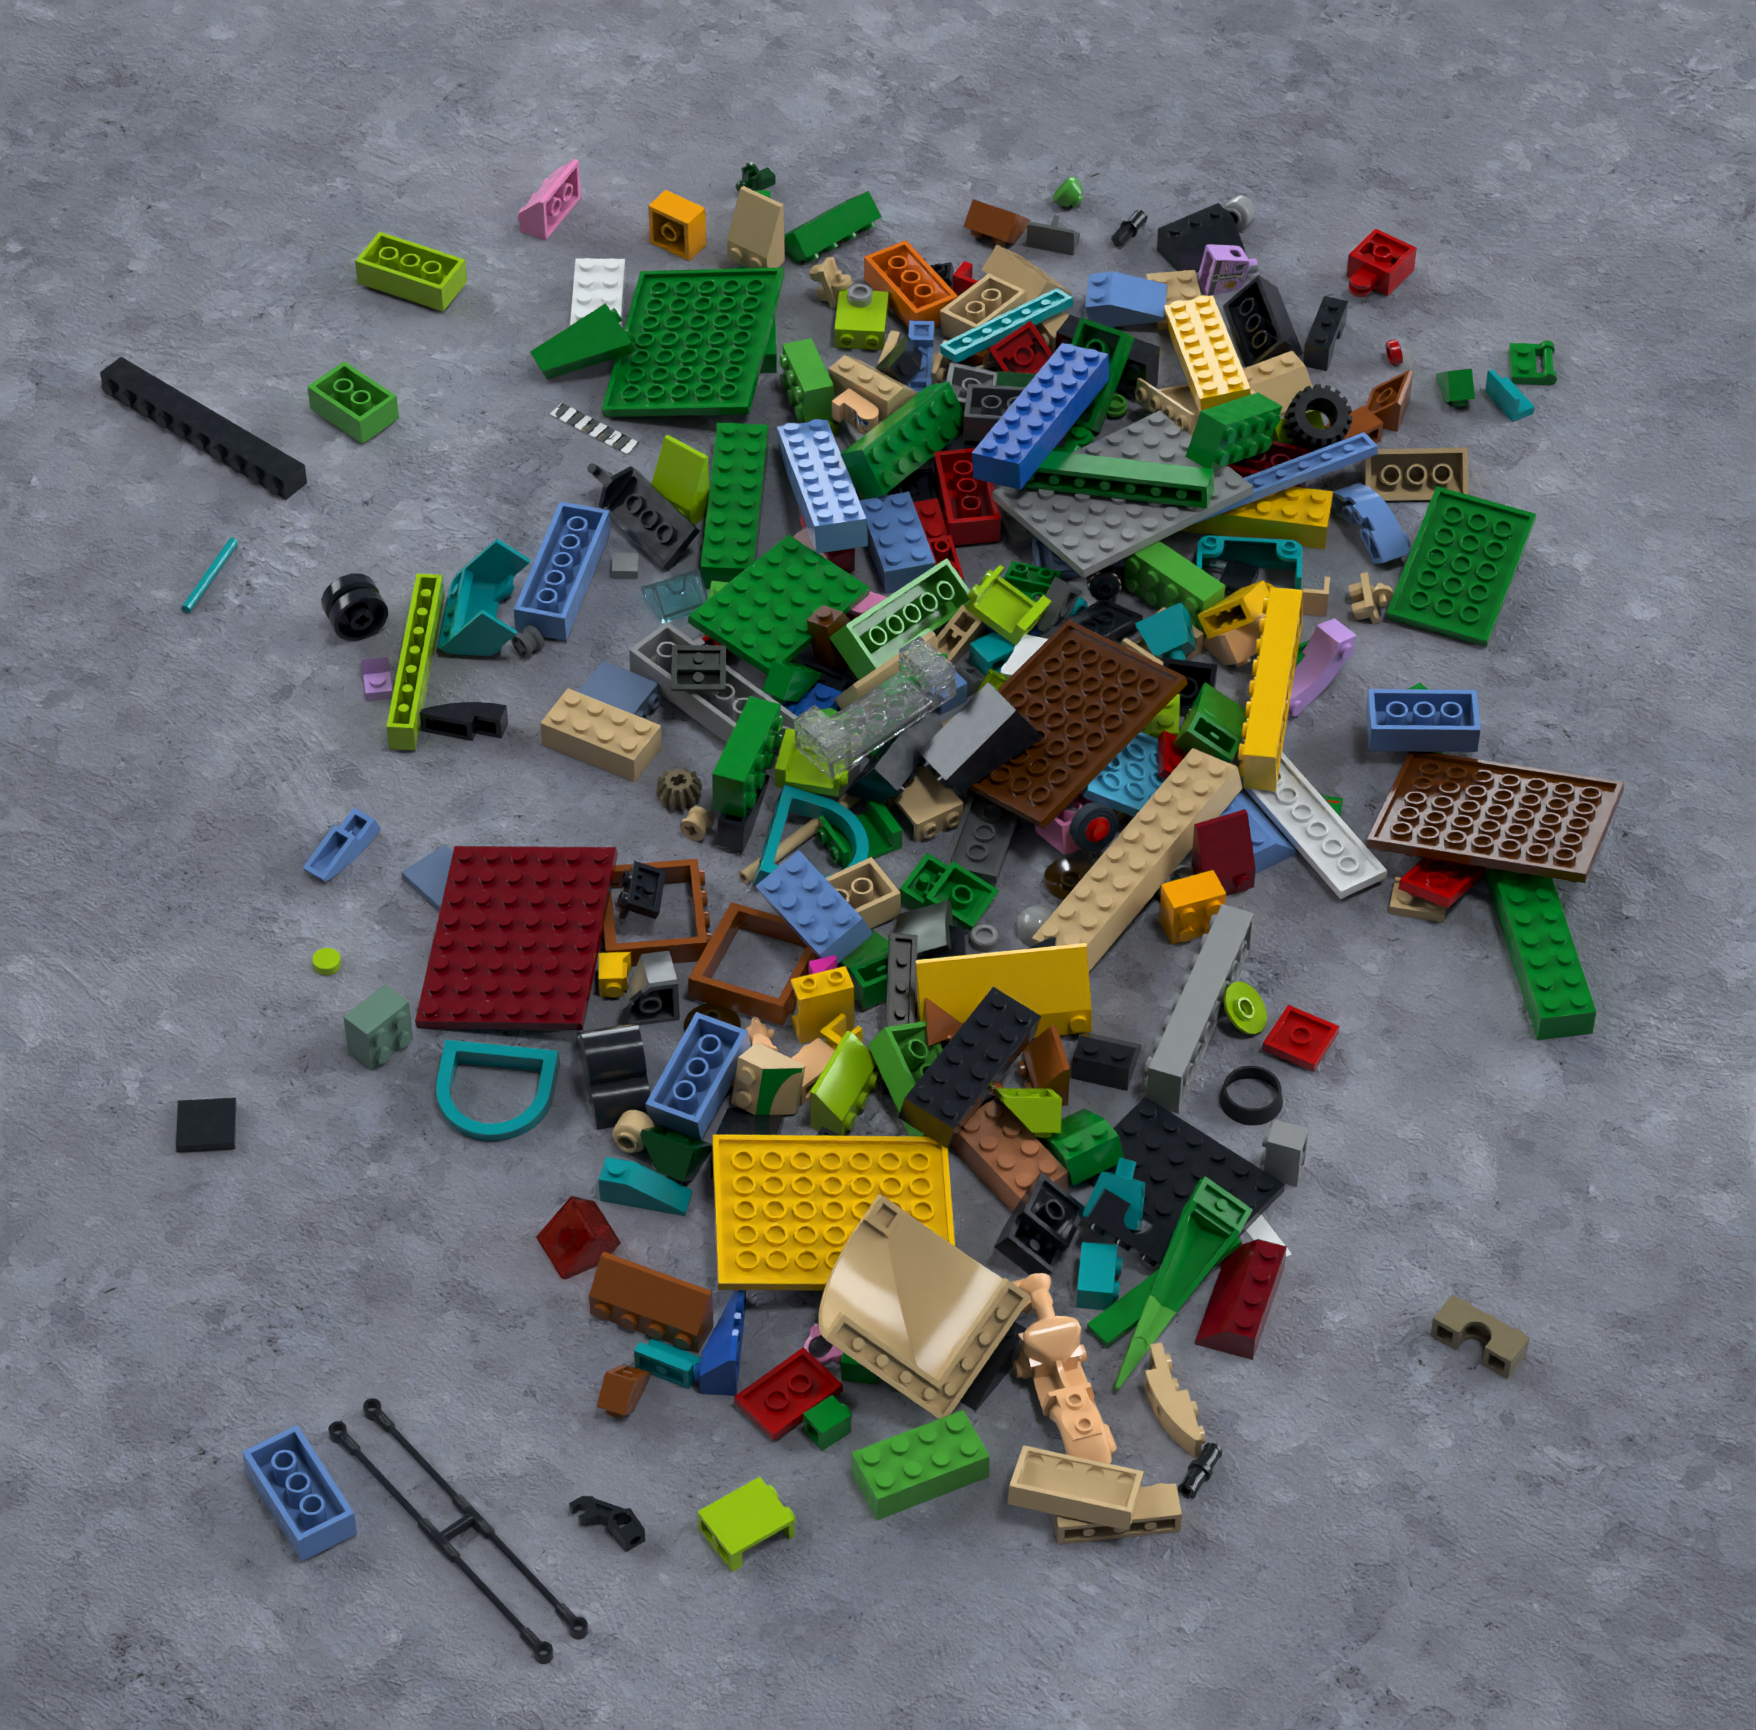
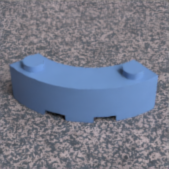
M1354 484L1333 491L1332 504L1336 517L1343 518L1351 525L1356 523L1360 527V537L1369 552L1373 564L1384 563L1410 553L1408 535L1402 532L1391 509L1373 489L1363 484Z

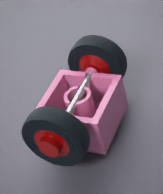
M1082 790L1045 829L1035 825V832L1063 855L1075 853L1079 849L1095 852L1105 848L1113 840L1118 829V818L1115 812L1106 804L1084 798Z

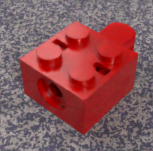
M1375 228L1348 255L1346 277L1349 278V292L1356 297H1365L1374 289L1388 296L1414 271L1417 248Z
M1031 320L989 348L1004 372H1010L1008 369L1010 367L1012 372L1037 374L1053 355Z

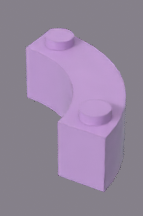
M1335 618L1316 625L1309 643L1302 652L1305 657L1295 668L1288 718L1298 716L1303 708L1310 704L1329 685L1346 659L1354 651L1353 645L1357 635Z

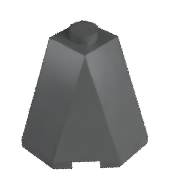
M669 951L641 954L622 1003L623 1024L637 1022L638 1026L680 1020L678 980Z

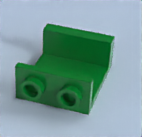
M866 800V813L856 817L863 825L868 837L869 852L867 859L870 857L876 859L901 849L902 828L883 803ZM823 815L819 816L818 829L816 830L817 839L821 845L825 844L828 848L833 862H838L841 868L845 869L852 860L850 842L836 826H830Z

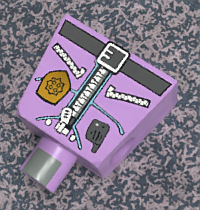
M1206 245L1197 277L1199 287L1206 296H1214L1241 289L1244 285L1246 274L1258 271V263L1255 258L1248 259L1243 249L1239 246Z

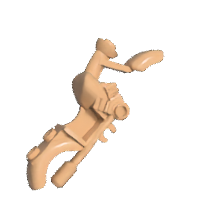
M1035 1273L1025 1279L1013 1281V1284L1032 1296L1021 1312L1024 1311L1025 1315L1036 1313L1038 1320L1031 1324L1025 1332L1018 1334L1020 1338L1019 1344L1021 1345L1018 1350L1019 1357L1017 1360L1012 1361L1016 1378L1028 1379L1033 1376L1035 1390L1043 1415H1049L1050 1419L1056 1423L1063 1439L1066 1455L1110 1464L1112 1461L1111 1455L1115 1453L1117 1446L1109 1426L1103 1423L1094 1401L1093 1388L1091 1383L1087 1381L1082 1368V1363L1087 1362V1354L1084 1345L1080 1344L1081 1326L1079 1321L1073 1317L1055 1316L1052 1306L1053 1300L1049 1293L1051 1287V1277L1049 1275Z

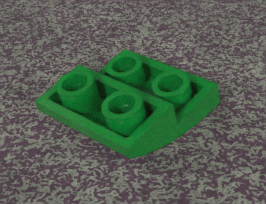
M1011 561L1004 580L1036 603V595L1040 597L1045 596L1054 578L1061 579L1062 572Z

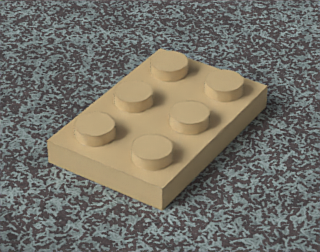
M1195 270L1146 274L1147 280L1167 284L1166 305L1175 301L1193 300L1201 296ZM1166 314L1165 321L1156 322L1158 330H1168Z

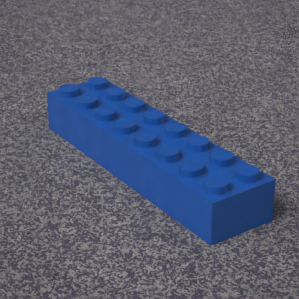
M1062 343L972 452L973 478L1021 490L1108 382V354L1094 349H1085L1072 344Z

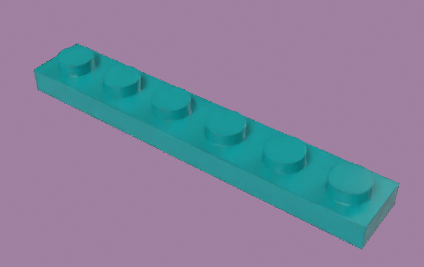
M1056 288L940 344V353L955 363L961 362L998 343L1030 320L1035 325L1056 314L1062 313L1073 306V297Z

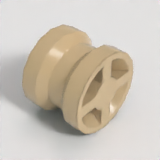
M694 806L688 812V817L684 818L681 822L680 830L687 838L693 841H701L706 835V830L710 829L713 825L714 818L706 809Z

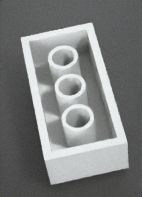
M585 258L575 260L570 326L605 303L610 310L615 308L623 320L626 289L625 259ZM621 321L619 324L623 328V321Z

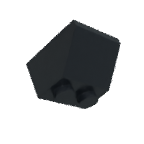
M1091 1033L1080 1035L1073 1055L1072 1079L1128 1091L1141 1051V1044Z

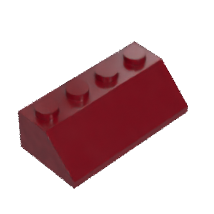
M1256 1239L1242 1244L1241 1247L1224 1259L1196 1337L1195 1345L1251 1360L1254 1359L1285 1268L1287 1246Z

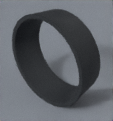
M1243 1066L1237 1068L1224 1081L1220 1094L1221 1108L1230 1119L1240 1124L1255 1126L1268 1123L1279 1115L1283 1106L1280 1081L1271 1071L1263 1067ZM1254 1078L1269 1083L1274 1087L1278 1095L1272 1103L1265 1107L1246 1108L1238 1105L1229 1097L1227 1087L1237 1080Z

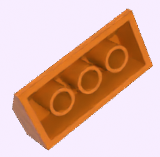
M907 240L864 257V280L874 291L889 292V307L908 328L909 321H934V328H936L941 322L940 310L958 297Z

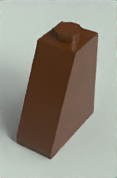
M822 605L806 620L809 635L812 636L811 644L816 664L843 673L849 665L829 637L851 621L844 612Z

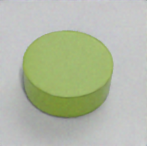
M333 948L319 949L312 957L313 968L318 974L332 975L341 967L340 954Z

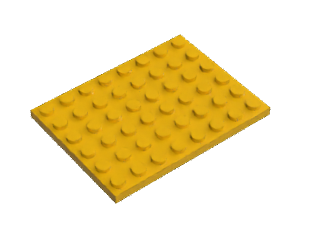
M713 1135L712 1137L718 1290L824 1291L832 1269L845 1244L878 1194L886 1197L917 1221L955 1246L948 1148L930 1137Z

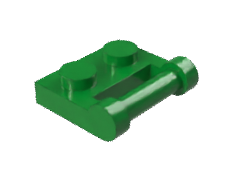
M1546 340L1540 344L1510 343V377L1513 384L1553 385L1556 383L1557 374L1553 366L1555 346L1552 341ZM1536 356H1543L1544 371L1542 373L1537 372Z

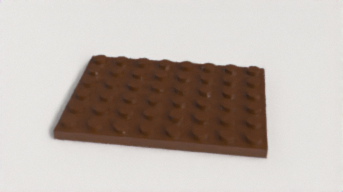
M1068 619L997 690L1043 737L967 789L1045 829L1188 684L1186 677Z
M1409 751L1367 838V848L1376 849L1381 852L1389 851L1407 856H1420L1433 860L1457 862L1462 865H1475L1488 869L1513 871L1517 874L1525 873L1543 878L1568 880L1573 883H1586L1623 794L1624 782L1428 751Z

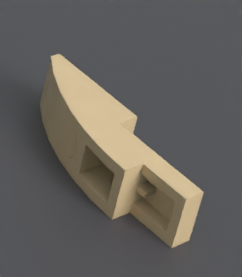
M1162 1342L1150 1344L1149 1365L1151 1370H1145L1144 1390L1148 1402L1160 1424L1170 1437L1182 1449L1196 1458L1201 1453V1444L1206 1443L1203 1426H1198L1196 1421L1199 1416L1197 1403L1190 1400L1188 1390L1179 1391L1177 1378H1172L1170 1373L1173 1370L1171 1356L1169 1353L1165 1354Z

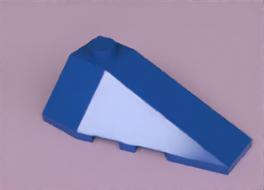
M734 1290L702 1351L701 1364H695V1382H700V1394L737 1395L747 1299L746 1290Z

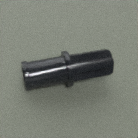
M1135 210L1128 220L1122 221L1120 228L1111 237L1115 246H1123L1131 237L1137 235L1138 229L1148 219L1147 214L1143 210Z

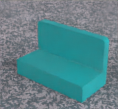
M1493 369L1487 371L1485 393L1512 422L1534 414L1535 406L1507 376L1501 378Z
M650 1339L648 1344L639 1342L634 1350L636 1368L652 1372L651 1375L687 1389L691 1387L695 1380V1364H701L702 1359L699 1356L655 1339Z

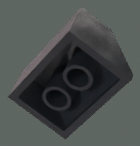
M1219 203L1158 228L1157 251L1177 271L1195 270V273L1199 272L1205 247L1209 244L1239 246L1245 252L1232 215Z

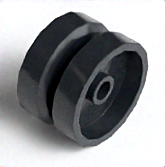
M351 573L339 577L325 589L321 598L322 609L330 620L335 633L341 639L360 641L369 638L377 633L386 623L388 607L379 594L374 581L362 573Z

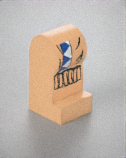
M847 389L832 400V418L841 422L845 419L854 426H857V430L863 434H867L879 424L878 408L851 389Z

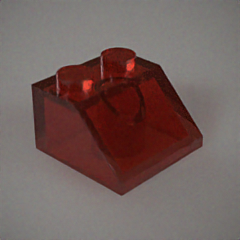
M571 1196L536 1236L558 1274L565 1280L597 1267L603 1251L612 1254L621 1244V1241L596 1202Z

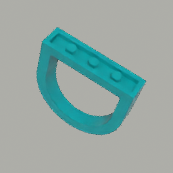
M784 784L775 804L753 885L759 884L779 867V865L774 863L788 812L817 819L823 815L827 822L840 829L849 840L852 848V860L846 868L862 862L868 857L869 843L863 825L849 809L840 803Z
M445 1039L436 1082L437 1099L442 1115L455 1130L465 1136L478 1140L502 1141L525 1134L545 1118L551 1107L561 1064L559 1052L557 1050ZM460 1063L541 1071L538 1091L532 1104L522 1114L505 1122L482 1123L466 1117L455 1107L451 1094L458 1064Z

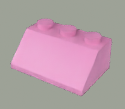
M573 159L556 169L548 179L544 180L540 189L531 196L530 201L525 207L520 209L518 213L520 232L547 240L581 198L579 160Z

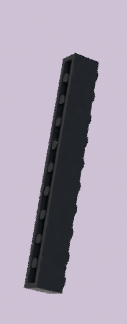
M120 357L100 372L101 387L105 394L136 410L143 417L153 420L160 427L168 429L180 439L193 444L197 449L205 451L217 461L230 466L234 471L247 476L254 483L267 488L271 493L287 500L307 484L306 469L303 463L127 359Z

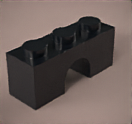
M1327 296L1323 297L1305 342L1303 363L1306 367L1323 371L1328 370L1334 354L1335 341L1340 339L1346 324L1348 301Z
M1104 1188L1085 1218L1091 1222L1088 1227L1104 1236L1106 1231L1116 1237L1113 1243L1128 1252L1131 1247L1142 1253L1139 1259L1152 1267H1155L1156 1263L1161 1265L1174 1230L1154 1219L1145 1232L1140 1234L1130 1232L1125 1226L1124 1216L1131 1204Z

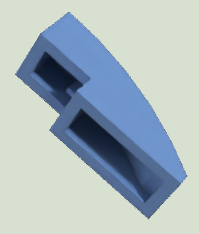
M353 808L340 827L334 824L303 866V869L324 882L328 881L361 854L381 830L380 826L374 818Z

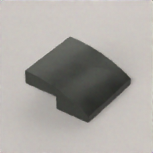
M672 645L671 691L725 692L726 646Z
M947 900L898 914L895 933L918 935L917 958L951 949L949 928H953L951 902Z

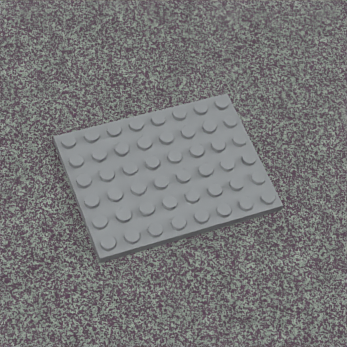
M1157 411L1073 452L1077 454L1204 468L1185 457L1192 436L1185 430L1180 431L1176 423L1161 411ZM1226 465L1214 469V493L1208 508L1022 487L1019 490L1002 486L992 491L993 500L1079 575L1085 578L1252 495L1253 486Z

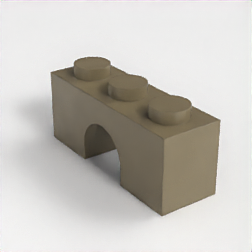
M1454 1295L1449 1297L1434 1316L1430 1335L1455 1350L1464 1341L1469 1339L1483 1342L1486 1346L1482 1365L1509 1379L1526 1357L1530 1339L1522 1331L1504 1324L1495 1316L1486 1314L1472 1306L1468 1301L1461 1300Z

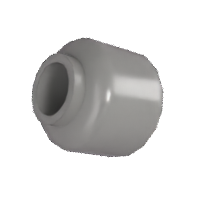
M1234 196L1223 205V208L1232 215L1237 230L1244 229L1255 218V205L1246 196Z

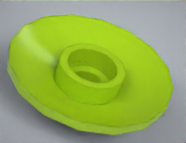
M1237 981L1229 984L1225 989L1223 1001L1230 1021L1245 1034L1254 1035L1262 1032L1266 1026L1267 1013L1261 996L1247 983Z

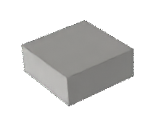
M613 553L612 578L638 579L639 553Z

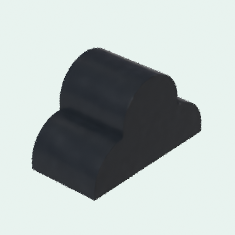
M638 1023L576 1032V1043L596 1129L601 1130L615 1127L622 1114L628 1110H638L648 1115L646 1102L651 1093L647 1078L644 1047Z

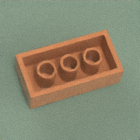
M998 1098L978 1108L950 1144L955 1152L1012 1212L1041 1172L1067 1192L1068 1171Z

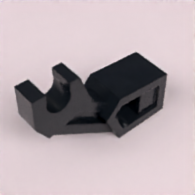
M581 1496L569 1503V1510L572 1514L578 1511H585V1513L578 1516L581 1526L599 1522L608 1525L609 1533L625 1552L646 1541L645 1529L631 1508L624 1509L596 1499L593 1496Z

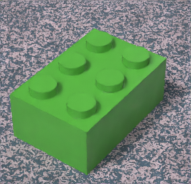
M812 338L782 344L783 355H780L779 359L783 374L780 375L782 388L787 389L790 405L795 406L797 420L806 423L814 419H821L835 424L832 418L834 385Z
M345 361L307 386L310 409L361 444L399 419L397 396Z

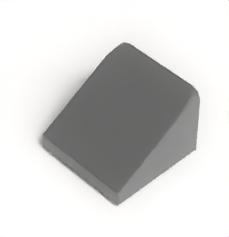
M957 667L956 672L967 682V697L979 692L988 682L991 684V681L977 667Z

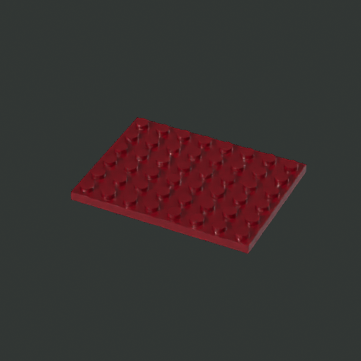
M454 846L415 1023L417 1028L583 1030L618 856L616 847Z

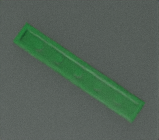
M1238 1237L1213 1267L1241 1247L1242 1241ZM1159 1269L1087 1323V1329L1106 1348L1110 1347L1138 1325Z

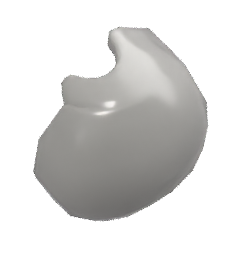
M1040 905L1031 906L1021 911L1017 917L1020 941L1033 946L1032 937L1053 914V911L1047 906Z

